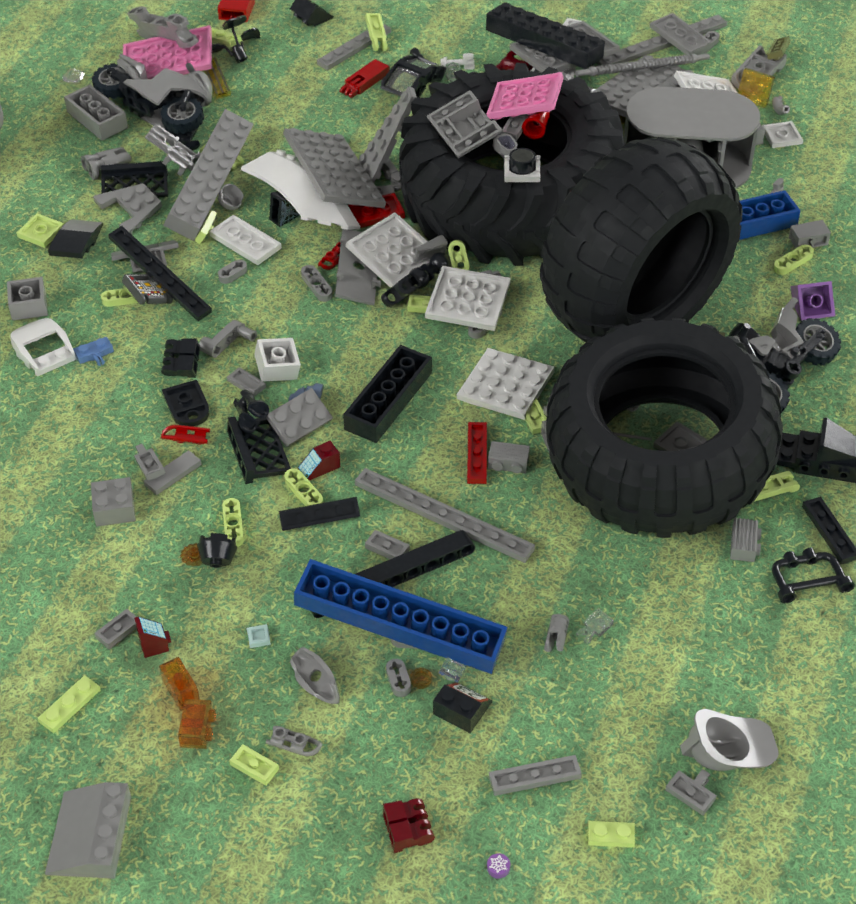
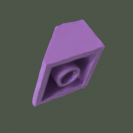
M832 281L790 286L792 298L795 297L798 300L795 310L800 320L835 316Z

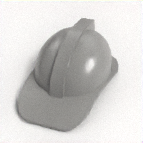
M701 709L695 714V724L691 728L688 738L680 745L682 755L693 757L703 767L715 771H729L737 768H763L773 764L779 755L772 729L767 723L753 718L729 716L710 709Z

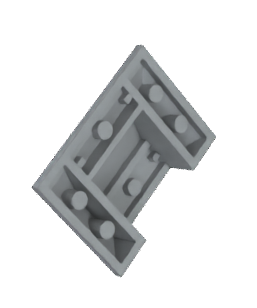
M471 90L427 115V119L458 158L503 132L495 120L491 121L483 112L478 99Z

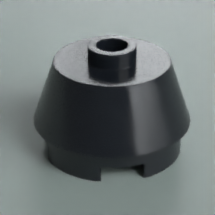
M211 533V536L208 538L201 535L197 544L201 562L213 568L230 565L238 548L236 546V539H227L228 535L221 533Z

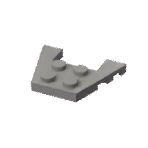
M144 183L93 196L94 202L101 209L117 202L132 217L119 224V227L123 226L131 234H133L132 231L136 228L139 229L142 226V222L146 218L149 219L162 207L161 201Z

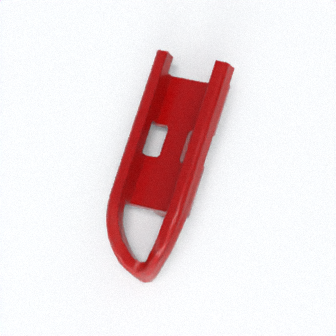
M340 242L318 262V267L321 266L325 270H331L338 265L339 256L337 255L340 253ZM325 261L331 262L332 265L327 266L323 263Z
M170 425L162 431L161 439L173 440L178 443L208 444V439L205 438L206 433H210V428ZM176 429L175 435H166L169 430ZM188 430H190V431H195V434H187V433H188Z

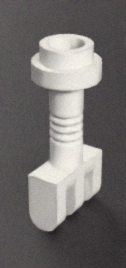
M466 53L463 54V59L447 60V57L441 59V65L447 69L448 66L464 65V69H474V54Z

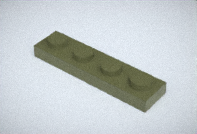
M790 36L774 40L767 53L768 60L773 59V61H776L784 56L791 42Z

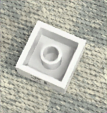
M293 338L257 340L254 355L262 382L296 380L298 378L301 364Z

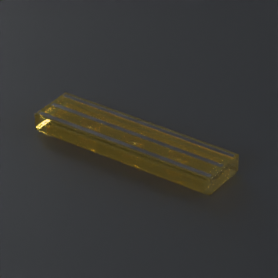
M216 57L212 58V69L206 70L205 74L208 75L211 81L213 93L216 99L231 96V91Z

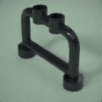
M813 548L805 549L801 556H796L793 551L786 552L783 555L784 559L777 560L771 568L774 579L780 589L778 597L783 604L794 601L796 599L795 591L836 584L839 591L845 593L850 592L855 587L852 578L845 575L834 555L827 552L815 553ZM819 560H826L831 564L836 574L835 576L786 584L780 568L785 566L794 568L798 564L807 563L811 565Z

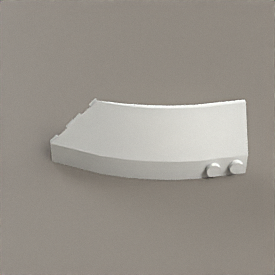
M276 150V152H268L241 167L242 171L263 180L281 193L301 215V220H318L317 223L331 226V223L341 226L342 229L360 230V225L347 204L324 202L295 155L286 154L284 150Z

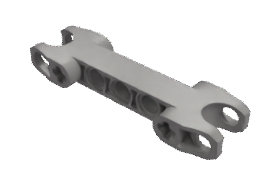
M143 6L135 7L127 13L129 18L138 25L137 33L144 39L162 37L176 41L180 48L193 47L199 42L197 36L193 35L186 26L189 24L188 19L180 14H171L168 17L150 14L146 7Z

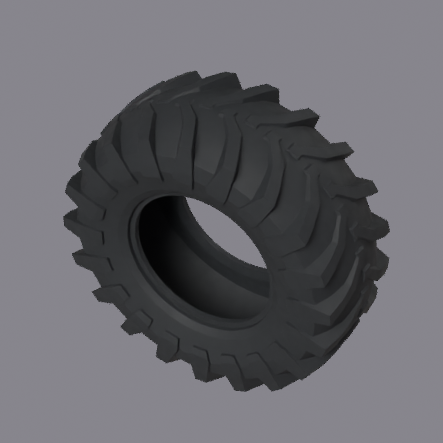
M516 63L514 70H499L493 64H483L485 72L470 74L463 70L453 72L456 77L455 81L449 84L433 82L428 85L431 96L429 98H415L411 102L413 116L404 118L401 128V138L404 140L399 151V173L405 207L412 223L419 224L424 236L429 241L437 236H444L448 242L447 250L450 242L461 240L465 244L466 250L473 252L480 263L490 264L495 256L509 258L514 266H524V257L539 255L542 258L544 242L547 240L552 220L557 215L568 193L573 190L582 179V176L607 154L624 146L623 128L618 111L611 110L608 99L602 91L591 93L585 80L575 77L568 81L563 79L555 110L550 111L544 135L541 138L532 139L522 132L516 141L517 148L530 149L535 152V156L540 155V160L547 163L540 166V182H505L504 170L493 169L475 162L481 158L499 154L493 148L494 138L458 158L427 119V115L469 90L478 99L481 109L486 114L497 82L559 72L552 67L546 68L542 73L529 71L525 63ZM510 116L495 121L503 129ZM454 246V250L459 251L460 247Z

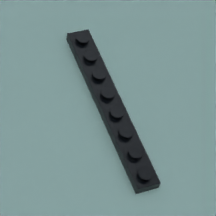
M123 226L108 234L109 239L197 321H200L212 312V308Z

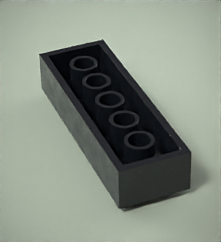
M399 345L343 414L344 430L377 443L432 374V357Z

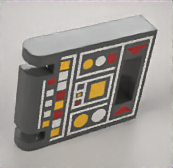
M124 274L122 283L140 305L145 304V302L147 304L172 303L173 298L149 275Z

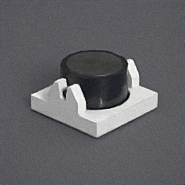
M517 148L512 150L509 155H505L504 181L540 182V155L535 156V152L527 148Z

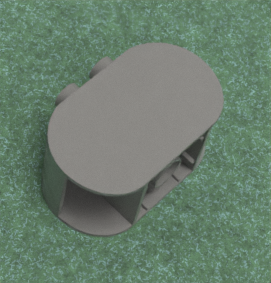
M651 87L636 93L627 104L624 145L634 140L666 137L696 147L721 165L734 181L736 189L742 186L751 175L760 112L750 99L728 90Z

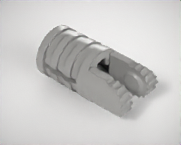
M554 614L551 616L544 651L551 652L554 641H556L557 650L563 651L569 625V618L565 615Z

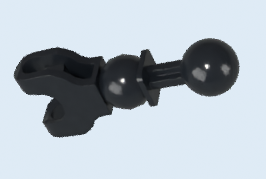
M442 252L435 253L430 258L428 266L423 264L412 269L407 276L383 293L381 296L382 302L385 306L391 308L415 290L425 288L429 281L434 278L433 274L440 273L442 266L451 267L450 257ZM393 294L395 301H390L388 295Z

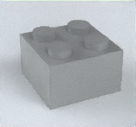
M43 277L7 282L8 306L12 321L48 316Z
M130 477L91 482L92 510L96 527L136 521L134 494Z

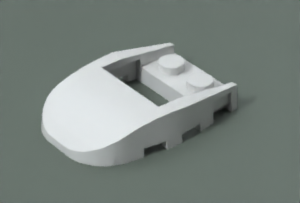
M44 318L17 328L10 334L11 344L16 351L17 357L29 369L33 368L37 377L77 360L66 332L52 319ZM57 333L65 346L33 359L24 347L43 337Z

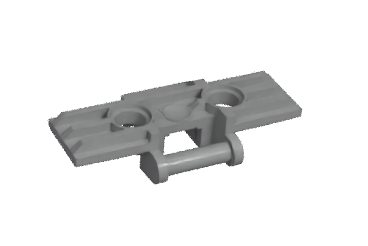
M156 123L145 136L148 141L167 153L162 162L164 165H167L172 160L180 166L177 172L180 176H182L187 168L192 171L201 155L200 152L196 154L182 144L178 136H173Z

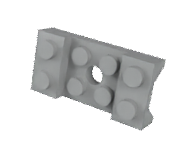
M759 45L732 75V85L741 90L759 95L765 89L766 82L775 72L779 73L785 66L787 55L784 54L781 59L773 61V59L768 60L763 47Z

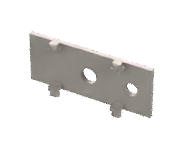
M342 229L335 297L374 305L376 286H381V280H378L377 275L346 248V243L362 232ZM360 263L365 268L362 270L357 269L353 264Z

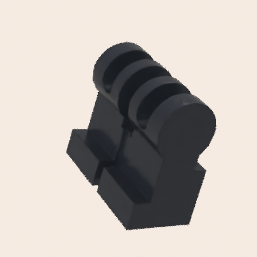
M197 339L166 340L165 357L162 362L164 366H162L161 373L165 376L177 375L196 378L197 361L199 360L200 345Z

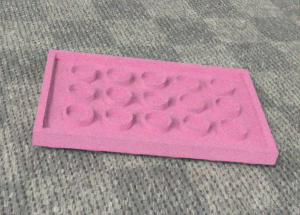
M210 25L190 29L189 31L196 35L199 40L193 47L180 48L174 40L154 37L123 44V55L144 64L147 79H152L165 68L183 75L189 74L186 68L187 63H191L195 71H206L212 69V29Z

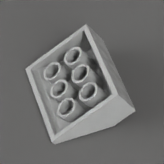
M104 782L64 792L45 875L115 879L131 801L128 783Z

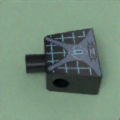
M278 191L271 193L269 220L281 227L300 216L297 210Z

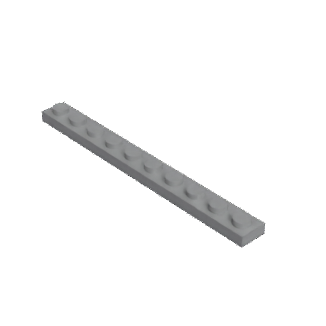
M715 15L690 24V26L703 35L709 31L726 27L727 21L720 15ZM657 36L620 49V52L603 57L596 64L604 66L626 63L673 45L662 36Z
M364 468L355 479V486L455 532L464 530L471 539L523 563H526L535 550V544L367 468Z

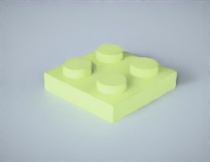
M37 213L16 232L17 237L45 248L53 241L64 223Z

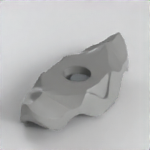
M301 647L290 659L297 682L316 698L330 704H338L340 696L331 669L319 655L305 647ZM315 671H320L321 678L313 682L311 675Z

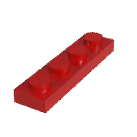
M468 422L467 484H487V422Z

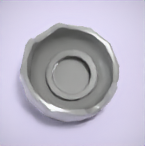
M230 183L224 185L218 193V200L221 206L232 211L239 208L244 198L242 191L236 185Z

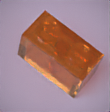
M179 656L159 665L162 681L180 711L200 702L198 688Z
M185 699L178 733L180 748L207 749L208 741H212L213 728H210L211 722L216 720V709L212 708L211 700Z

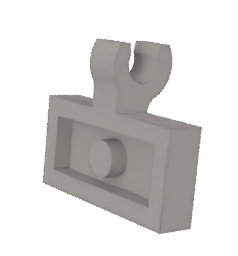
M704 769L700 771L694 780L678 771L666 785L665 789L702 816L714 803L717 796L705 788L709 782L708 777L710 773Z

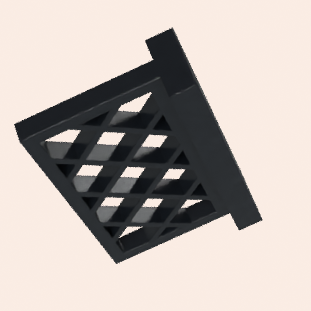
M163 161L101 165V194L110 190H116L114 187L118 183L123 186L122 188L130 187L133 183L142 184L138 180L139 178H147L143 183L146 186L151 181L155 183L152 188H148L157 198L168 197L167 165H164ZM162 176H164V178L161 179L160 181H157L156 179H154V178H156V177H162ZM123 179H131L127 184L122 181ZM105 180H114V182L109 185ZM161 187L164 189V192L157 193L155 190Z
M228 417L227 433L245 484L253 483L255 478L284 475L287 470L291 469L280 438L266 417L256 419L258 426L255 431L262 433L261 437L253 435L254 432H244L240 428L236 417ZM263 424H268L269 428L266 430L259 426ZM268 436L273 438L274 441L271 443L264 439ZM249 438L256 441V443L251 445L246 441ZM262 444L268 448L264 451L258 448V446ZM273 449L279 452V454L275 456L269 452ZM254 451L260 454L261 456L259 458H255L251 456V454ZM266 457L273 461L271 464H268L262 460ZM279 463L284 465L285 468H277L274 465ZM260 465L266 468V470L257 471L256 467Z

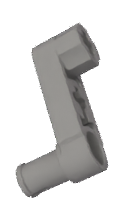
M233 320L212 339L204 336L199 343L200 351L216 358L237 337L242 336L253 342L257 337V331L245 327V324L237 320Z

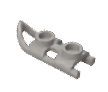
M275 725L273 726L271 739L266 740V744L307 757L316 755L322 747L320 741L310 736ZM284 741L292 742L291 746L283 745ZM307 742L317 745L310 752L304 751Z

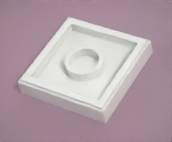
M792 121L762 125L765 129L764 135L772 148L803 144V139Z

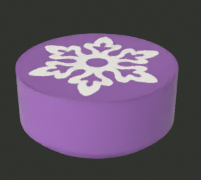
M499 853L490 856L487 861L488 873L498 879L506 877L510 872L509 858Z

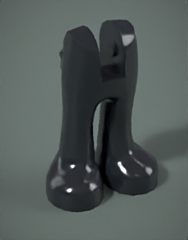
M242 390L240 392L242 398L240 400L235 398L233 405L239 413L238 422L240 428L244 432L250 433L254 432L258 426L256 419L252 415L258 418H265L269 414V407L264 401L255 400L254 395L250 391Z

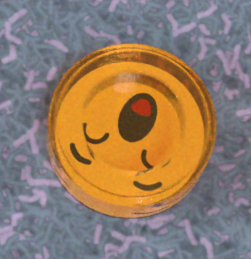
M417 668L412 671L410 676L411 684L415 688L425 689L431 685L432 674L428 669Z

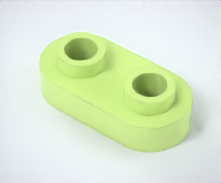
M453 240L448 246L452 267L469 270V260L465 244L461 240ZM454 246H459L460 250L455 251ZM462 262L464 263V266L459 267L458 263Z

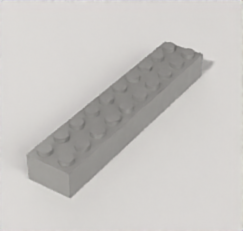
M227 109L224 110L163 226L192 241L195 240L254 125L253 123Z

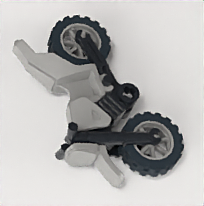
M795 297L791 298L778 313L771 331L772 338L760 336L748 340L746 334L751 328L748 323H745L739 333L733 336L747 347L749 354L755 355L766 367L770 382L775 384L782 408L781 413L790 401L788 399L790 392L787 389L790 388L794 379L801 373V364L804 361L807 363L811 362L812 365L820 364V366L826 363L829 364L841 349V339L838 337V332H835V328L832 325L829 326L826 321L822 322L817 318L814 320L808 318L806 321L802 320L796 327L798 316L793 308L798 300Z

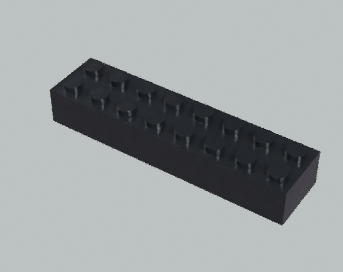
M504 2L486 14L487 31L580 68L588 69L604 57V40L575 30L572 27H567L559 22L551 21L546 17L538 16L533 12L525 11L520 7L512 6L510 3Z

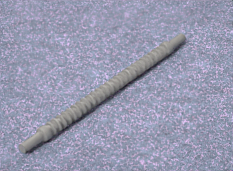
M687 54L653 60H639L638 62L616 63L615 65L591 66L588 69L576 70L575 76L606 75L607 73L614 74L615 72L622 73L629 72L630 70L637 71L686 63L690 64L709 60L710 55Z

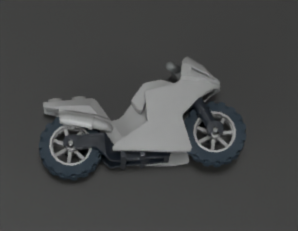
M119 54L117 64H106L104 67L98 68V71H95L93 73L94 76H92L93 87L108 99L122 97L123 105L128 106L130 113H135L152 126L156 123L162 128H167L169 132L173 131L177 134L178 132L184 134L188 131L192 132L193 129H198L204 120L203 107L212 102V84L208 75L202 71H195L191 63L186 64V68L189 71L188 75L165 68L152 79H147L144 64Z

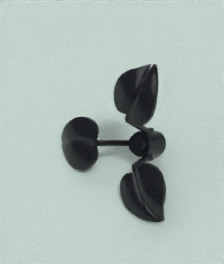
M245 15L231 18L225 21L222 27L224 30L231 28L236 45L232 47L231 52L224 44L217 43L212 45V53L225 49L231 57L234 56L237 63L243 62L248 59L243 41L260 39V32L257 28L244 31L241 35L242 41L239 44L234 27L243 24L247 18Z

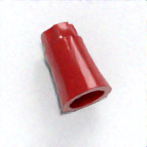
M542 111L529 115L522 124L524 134L532 139L541 138L545 133L550 112Z

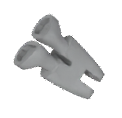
M123 147L81 157L83 169L89 172L93 180L98 179L101 165L127 164L132 160L130 154Z

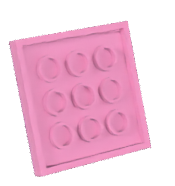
M559 72L497 82L486 113L487 117L499 120L503 117H517L522 114L532 115L536 112L555 110L563 82V73Z

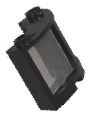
M406 55L392 66L387 75L382 79L380 88L401 97V94L409 86L414 88L417 98H420L426 89V84L442 81L447 68L416 55Z

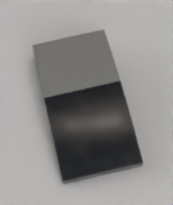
M70 219L53 239L48 249L49 255L82 259L85 252L88 253L90 247L95 245L103 222Z

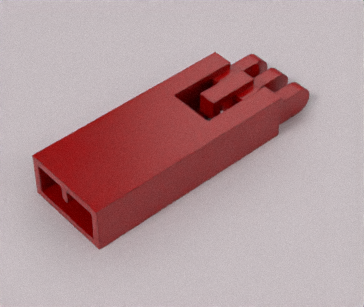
M374 59L345 79V85L340 88V93H344L346 96L349 95L350 98L355 97L357 94L360 95L383 79L389 72L390 66Z

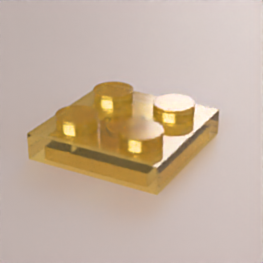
M745 68L738 93L750 99L755 105L766 108L775 77Z

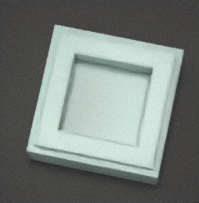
M267 624L247 628L250 648L271 645Z

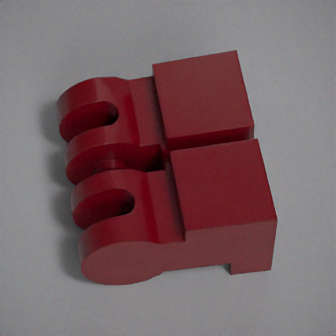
M420 798L411 799L407 802H402L401 800L383 804V818L394 853L401 852L403 849L412 846L429 844L435 839L433 830H431V823L427 820V811L424 810V801Z

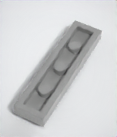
M576 755L489 772V780L494 796L581 779L582 776Z

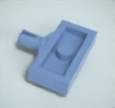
M107 337L73 348L80 364L95 360L98 366L104 365L103 356L114 352L113 346Z

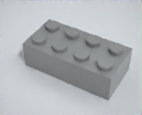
M91 84L64 96L67 112L101 141L128 128L126 113L101 92L97 91Z

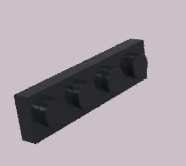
M821 496L804 501L802 508L839 563L842 565L855 561L856 547Z
M357 497L278 511L282 531L360 516Z

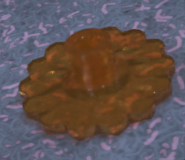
M197 543L185 546L180 555L182 562L192 567L200 566L202 562Z

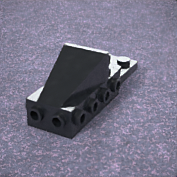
M824 417L820 433L800 430L799 435L782 432L777 465L794 468L793 473L856 483V436Z

